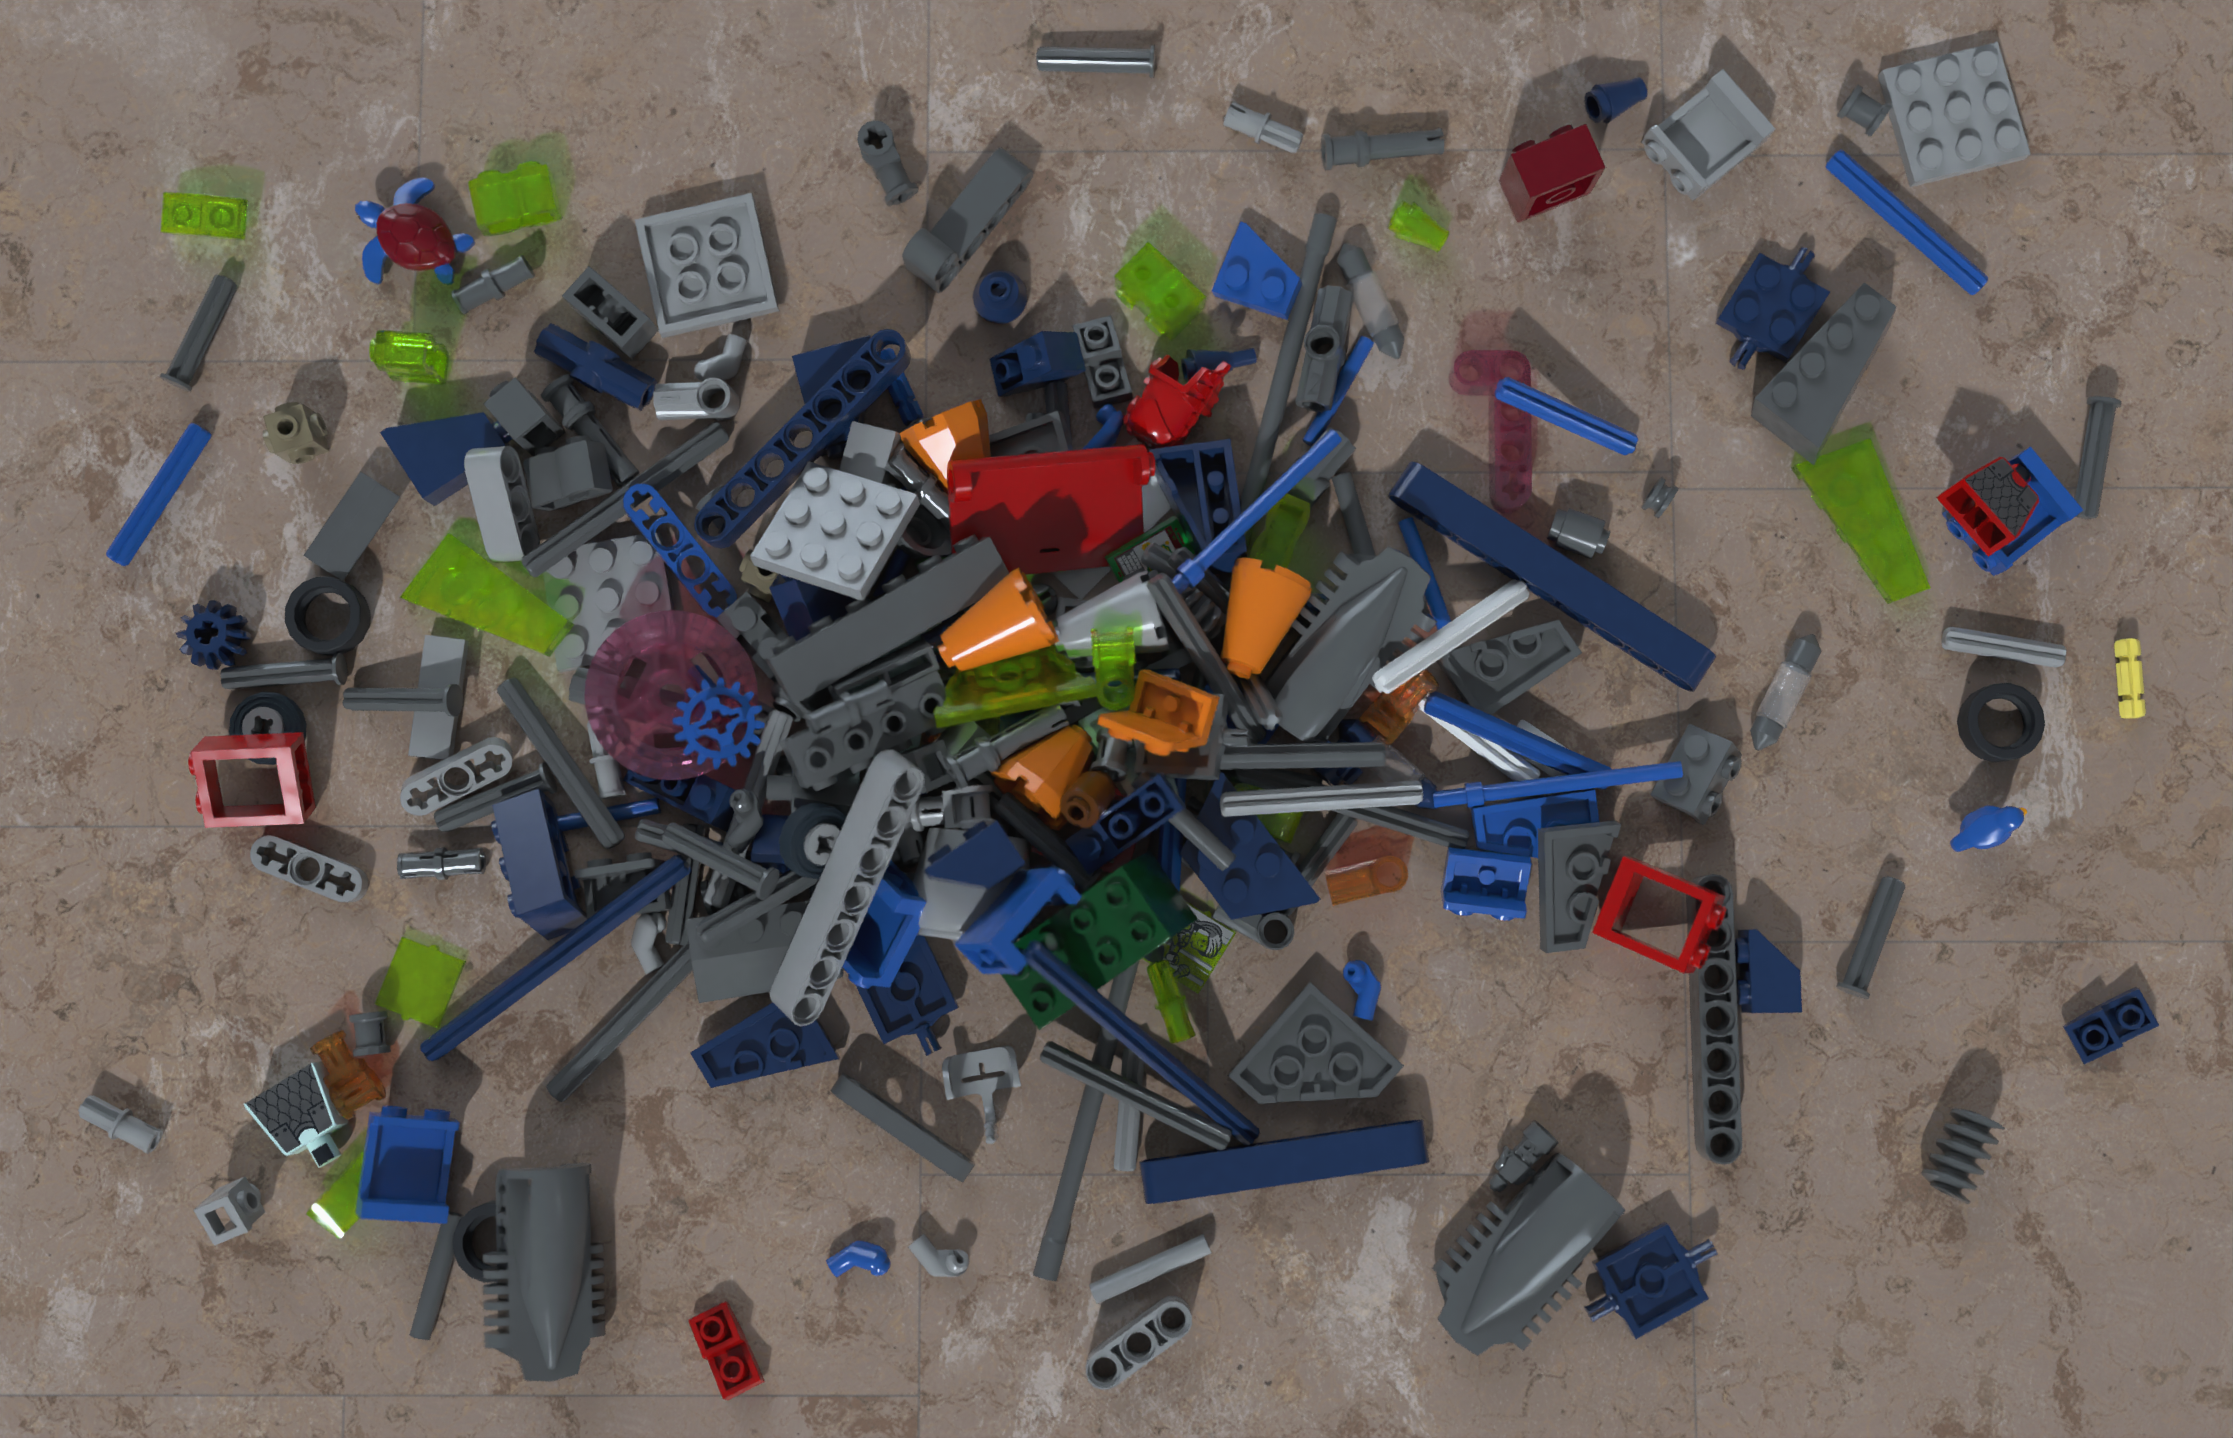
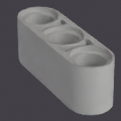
M511 446L470 449L465 456L464 468L487 555L494 562L521 561L522 557L540 545V539L519 456Z
M1167 1296L1096 1346L1089 1353L1086 1360V1377L1089 1383L1100 1390H1109L1183 1338L1190 1331L1192 1325V1314L1188 1303L1181 1297ZM1176 1307L1182 1310L1185 1315L1183 1323L1174 1328L1166 1326L1161 1320L1162 1313L1166 1309ZM1135 1332H1142L1150 1338L1151 1344L1143 1352L1132 1351L1127 1344L1129 1336ZM1101 1357H1107L1115 1362L1117 1368L1111 1376L1102 1377L1095 1373L1093 1369L1094 1362Z

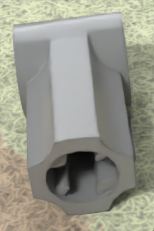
M708 378L702 382L656 384L655 391L653 392L654 408L658 420L713 418L716 421H727L736 415L740 406L737 393L719 378ZM724 391L726 396L723 404L717 408H710L709 403L712 395L716 392Z

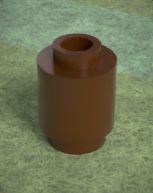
M1094 770L1083 773L1060 800V809L1065 819L1072 825L1080 828L1093 826L1115 799L1114 781L1103 771Z

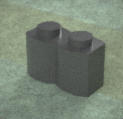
M590 436L571 437L566 440V445L560 448H539L534 451L535 456L523 461L532 509L558 510L572 506L582 500L605 495L613 490L605 444L591 441Z

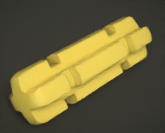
M2134 638L2120 639L2114 643L2115 657L2120 660V663H2116L2118 696H2122L2123 701L2119 702V714L2121 718L2125 719L2141 718L2145 716L2146 709L2145 700L2140 698V694H2144L2142 661L2137 660V656L2141 655L2140 641Z

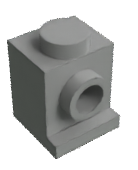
M246 1177L219 1187L194 1209L214 1246L248 1232L252 1228L251 1225L266 1211L260 1202L261 1193L255 1185L250 1184ZM220 1207H224L231 1219L225 1225L222 1224L215 1212Z

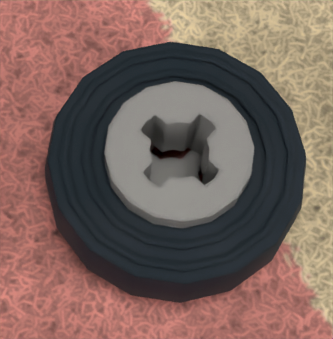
M260 692L247 697L237 705L230 718L229 734L249 735L303 732L305 740L307 723L303 711L292 699L279 693ZM264 721V723H265L264 731H262V732L260 733V731L262 730V725H263L262 722ZM275 757L248 759L256 764H276Z
M810 803L795 810L783 825L779 838L780 855L785 865L802 877L820 879L847 817L835 807L821 803ZM819 836H821L820 843H819V841L817 840V838H818Z

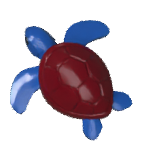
M421 177L403 184L394 195L393 206L387 209L371 201H360L355 205V212L358 218L368 227L376 228L377 236L365 246L362 253L363 270L365 276L375 284L382 283L385 262L389 257L398 266L408 270L426 271L434 269L437 278L443 284H453L455 271L449 263L455 259L456 252H467L475 245V241L469 234L452 235L450 228L439 214L427 207L418 205L426 195L434 190L435 185L431 180Z

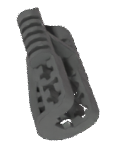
M1390 546L1377 556L1364 554L1348 555L1341 551L1333 563L1345 572V575L1342 576L1331 568H1328L1324 573L1336 587L1333 588L1322 580H1319L1315 585L1327 599L1324 600L1311 592L1308 601L1318 611H1314L1307 605L1303 607L1300 614L1309 623L1307 624L1300 618H1296L1292 627L1300 635L1264 681L1283 716L1282 722L1278 724L1305 743H1325L1370 684L1375 687L1376 684L1372 680L1374 673L1386 666L1387 660L1392 662L1400 656L1395 652L1396 648L1403 653L1412 648L1404 638L1408 637L1417 644L1425 639L1413 626L1417 625L1429 633L1437 623L1436 619L1429 614L1430 612L1424 598V593L1431 577L1412 557Z
M1555 1153L1542 1165L1503 1211L1491 1201L1487 1204L1486 1208L1497 1218L1492 1223L1480 1212L1476 1219L1487 1229L1482 1234L1472 1224L1466 1228L1477 1240L1473 1245L1461 1235L1458 1237L1456 1242L1467 1252L1462 1257L1452 1247L1446 1251L1457 1262L1453 1268L1441 1258L1432 1267L1436 1272L1445 1302L1437 1320L1455 1342L1477 1356L1495 1344H1505L1507 1342L1514 1343L1524 1351L1532 1341L1521 1330L1527 1326L1536 1335L1541 1332L1542 1329L1531 1320L1533 1316L1537 1314L1548 1324L1552 1317L1541 1307L1547 1303L1556 1312L1562 1308L1551 1296L1556 1291L1568 1301L1572 1294L1561 1284L1567 1280L1576 1289L1582 1285L1572 1272L1626 1211L1594 1179L1560 1153Z
M589 1163L562 1164L559 1167L509 1168L500 1169L497 1173V1252L483 1254V1263H497V1267L483 1270V1278L497 1279V1283L483 1285V1293L497 1295L495 1299L484 1301V1310H498V1314L484 1317V1326H498V1329L484 1332V1347L496 1349L517 1360L526 1381L553 1382L578 1374L582 1355L590 1344V1338L606 1335L605 1320L592 1319V1316L605 1313L604 1304H592V1300L605 1298L604 1289L592 1288V1285L604 1283L605 1277L602 1273H591V1269L604 1267L603 1258H591V1254L604 1252V1243H591L589 1181L591 1164ZM528 1179H531V1185H528Z

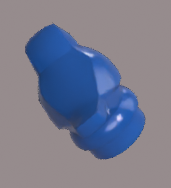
M1988 805L1970 812L1961 822L1960 833L1950 841L1951 848L1956 852H1961L1973 847L1989 849L2005 843L2010 838L2012 832L2021 826L2027 810L2024 807L2006 806L2000 808Z

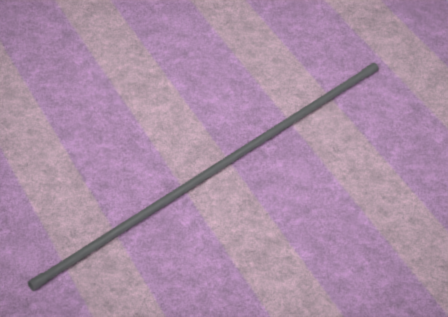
M1314 214L1305 247L1306 255L1299 277L1302 286L1287 322L1240 500L1241 513L1264 492L1325 258L1330 250L1337 223L1336 218L1327 214ZM1255 524L1244 533L1247 552ZM1232 572L1222 573L1220 580L1230 589ZM1225 629L1217 641L1211 643L1219 657L1223 647ZM1196 666L1191 686L1203 690L1207 685V681ZM1160 826L1152 831L1147 852L1151 851L1157 861ZM1139 961L1116 976L1110 989L1108 1000L1124 1014L1128 1006ZM1102 1025L1092 1062L1111 1070L1118 1039ZM1087 1084L1084 1087L1047 1231L1041 1241L1033 1271L1034 1276L1045 1280L1057 1281L1066 1248V1236L1104 1096L1103 1092Z

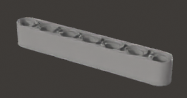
M894 750L880 752L871 762L771 987L770 999L798 1026H806L813 1023L823 1011L923 788L924 775L922 771Z

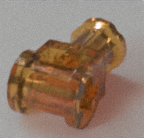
M1424 669L1389 694L1382 692L1361 715L1359 720L1363 723L1368 722L1385 737V743L1390 746L1411 723L1412 717L1421 708L1418 704L1429 692H1436L1439 688V683L1427 669ZM1412 686H1415L1416 689L1411 694H1408Z
M340 1030L314 1044L310 1051L313 1055L319 1056L329 1075L323 1078V1081L329 1089L333 1105L345 1119L350 1120L356 1116V1111L374 1099L377 1101L386 1097V1090L382 1081L374 1070L369 1067L366 1060L353 1057L351 1050L344 1040L347 1035L344 1030Z

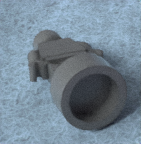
M1533 1120L1523 1131L1524 1136L1513 1150L1509 1149L1507 1145L1503 1147V1152L1495 1163V1168L1500 1174L1496 1173L1489 1180L1490 1188L1494 1192H1502L1508 1186L1507 1181L1514 1185H1520L1529 1176L1533 1177L1536 1171L1531 1166L1543 1154L1548 1155L1559 1143L1537 1121Z

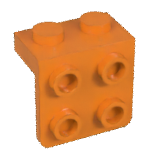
M1140 670L1129 710L1100 714L1097 723L1109 728L1108 734L1110 736L1125 741H1132L1134 738L1145 743L1144 749L1158 755L1167 756L1170 751L1188 752L1189 748L1206 745L1220 697L1151 670Z

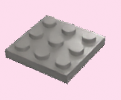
M1998 42L1883 69L1879 73L1878 78L1885 103L1892 105L1888 113L1910 187L2025 160L2031 154Z
M752 193L635 220L659 334L662 338L779 312L756 203Z
M809 461L750 555L754 566L864 601L919 507L918 496L915 493Z
M660 531L655 532L658 543L664 546L662 533ZM643 534L583 544L543 573L557 671L567 672L577 670L578 667L590 668L681 652L668 567Z

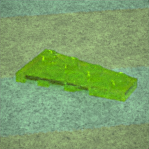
M1871 438L1818 457L1815 465L1805 461L1791 468L1799 480L1802 479L1813 494L1811 497L1819 509H1824L1837 528L1835 531L1844 543L1847 542L1858 557L1857 562L1887 604L1931 588Z
M450 533L446 535L400 596L401 599L455 619L473 628L496 635L548 657L553 654L574 626L572 622Z

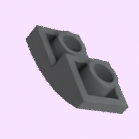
M1111 315L1072 325L1073 331L1077 332L1086 368L1084 373L1094 409L1101 408L1106 404H1116L1133 399Z

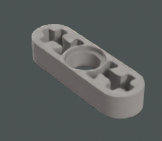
M487 738L410 776L404 781L401 788L400 802L402 807L412 815H426L505 776L512 767L513 752L510 745L501 738ZM488 751H492L494 755L503 754L501 756V764L495 765L493 761H488L480 765L481 775H476L475 766L486 760ZM459 767L468 773L469 779L466 783L456 786L448 783L444 775L447 770ZM433 778H437L439 787L427 793V801L422 802L420 798L411 799L413 788H418L420 792H425L433 788Z
M267 835L257 839L251 847L250 858L258 870L335 901L353 903L362 899L368 890L369 882L367 875L360 868L288 839ZM276 845L275 851L277 853L292 858L289 864L273 860L269 862V857L264 855L265 849L274 848ZM312 857L319 863L320 871L315 879L306 881L300 875L299 869L301 863L306 858ZM330 874L348 878L352 874L350 881L356 884L353 891L346 890L342 894L344 889L342 885L327 880Z

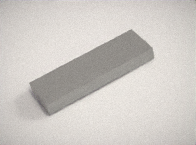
M425 635L418 688H446L449 684H457L462 690L469 641ZM414 711L408 756L444 760L452 756L459 715L451 717L445 712Z

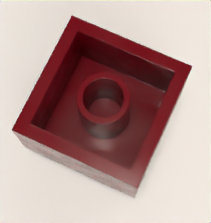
M1587 124L1574 129L1572 125H1565L1553 131L1547 140L1537 144L1534 140H1529L1519 144L1512 150V154L1500 176L1499 183L1517 223L1591 194L1606 167Z

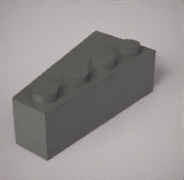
M1864 282L1755 397L1751 417L1807 461L1815 465L1826 441L1832 434L1843 410L1850 401L1860 379L1890 328L1897 306Z

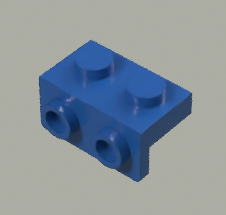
M1448 847L1441 886L1443 908L1461 916H1469L1473 913L1488 914L1504 921L1513 920L1514 918H1526L1527 907L1525 898L1532 865L1530 857Z

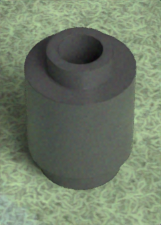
M1570 508L1568 511L1557 509L1547 539L1556 542L1555 547L1592 559L1594 552L1603 554L1611 531L1604 529L1605 520Z

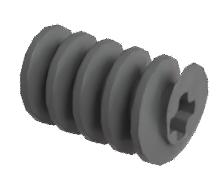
M1955 1108L1951 1110L1950 1115L1959 1125L1948 1123L1943 1127V1130L1952 1139L1941 1138L1936 1141V1145L1945 1154H1930L1929 1160L1937 1167V1170L1923 1169L1922 1175L1929 1181L1930 1186L1961 1202L1970 1204V1201L1961 1191L1962 1189H1977L1978 1186L1968 1176L1969 1174H1984L1985 1171L1975 1161L1976 1159L1991 1160L1992 1156L1983 1148L1984 1143L1998 1145L1999 1140L1990 1133L1991 1128L2005 1130V1127L1971 1110Z

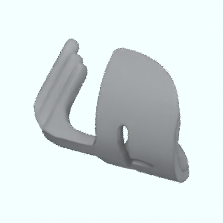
M1009 1045L948 1056L942 1064L947 1100L971 1094L982 1096L987 1144L995 1143L999 1137L992 1093L997 1089L1021 1086L1015 1051ZM981 1062L984 1064L985 1074L998 1071L1005 1072L1004 1076L966 1083L961 1081L962 1078L981 1075L979 1067Z

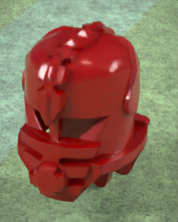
M1167 354L1163 359L1159 357L1149 366L1148 373L1150 376L1149 378L1146 377L1143 381L1146 387L1142 397L1137 395L1126 409L1127 414L1124 415L1123 421L1127 433L1131 436H1136L1137 440L1142 443L1146 442L1147 446L1151 449L1184 445L1186 438L1191 432V428L1197 423L1200 414L1207 417L1212 416L1211 410L1214 404L1219 401L1218 395L1224 386L1223 378L1229 372L1231 365L1223 361L1215 370L1202 367L1183 386L1178 382V362Z

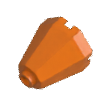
M981 399L933 416L925 424L923 422L917 423L899 433L907 451L928 474L932 473L938 479L936 483L947 494L948 461L991 457L988 416Z
M1077 725L1062 727L1000 761L1001 766L996 771L991 772V775L996 777L993 780L994 784L1003 794L1007 792L1012 793L1029 810L1038 813L1037 817L1050 829L1059 831L1067 822L1060 809V800L1073 783L1083 773L1088 772L1094 756L1093 747L1090 744L1092 738Z

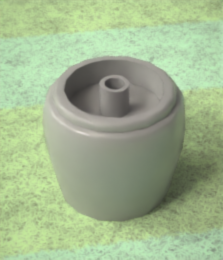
M930 828L913 879V884L919 893V897L927 901L919 919V926L921 928L918 934L953 939V943H955L969 926L995 901L1018 871L1030 870L1028 841L1008 836L1026 864L991 889L985 890L928 879L924 873L925 868L931 865L927 858L947 844L954 850L966 841L963 836L966 831ZM1028 924L1011 942L1012 944L1017 942V939H1020L1024 936V934L1027 931Z

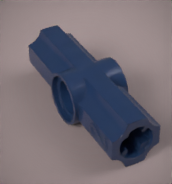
M552 323L541 331L536 340L534 353L537 356L569 372L573 379L595 392L602 394L604 391L639 411H642L645 406L649 405L654 396L653 392L658 383L655 378L621 361L622 358L594 341L590 340L588 343Z

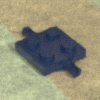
M1801 247L1790 266L1780 264L1760 252L1716 322L1717 325L1733 333L1741 342L1737 351L1729 360L1734 367L1742 354H1745L1737 367L1744 370L1755 351L1769 353L1787 363L1830 291L1810 281L1804 275L1812 259L1815 258V254L1811 250L1804 261L1800 263L1807 251V248Z
M918 935L914 939L890 988L879 986L862 988L857 985L856 987L883 1044L903 1035L916 1034L927 1056L933 1053L927 1038L934 1052L942 1049L931 1026L941 1016L958 1009L959 1005L926 936Z
M1664 1222L1592 1261L1603 1281L1605 1296L1584 1306V1309L1593 1323L1599 1318L1615 1311L1623 1318L1632 1337L1638 1339L1709 1300L1699 1281L1696 1265L1718 1255L1717 1250L1713 1248L1714 1245L1710 1239L1687 1250L1678 1243L1669 1224Z

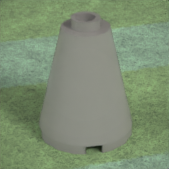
M1148 571L1131 576L1057 617L1058 626L1055 629L1060 641L1055 644L1058 652L1066 650L1068 657L1156 653L1169 650L1170 646L1167 641V634L1158 604L1147 588V583L1150 580Z

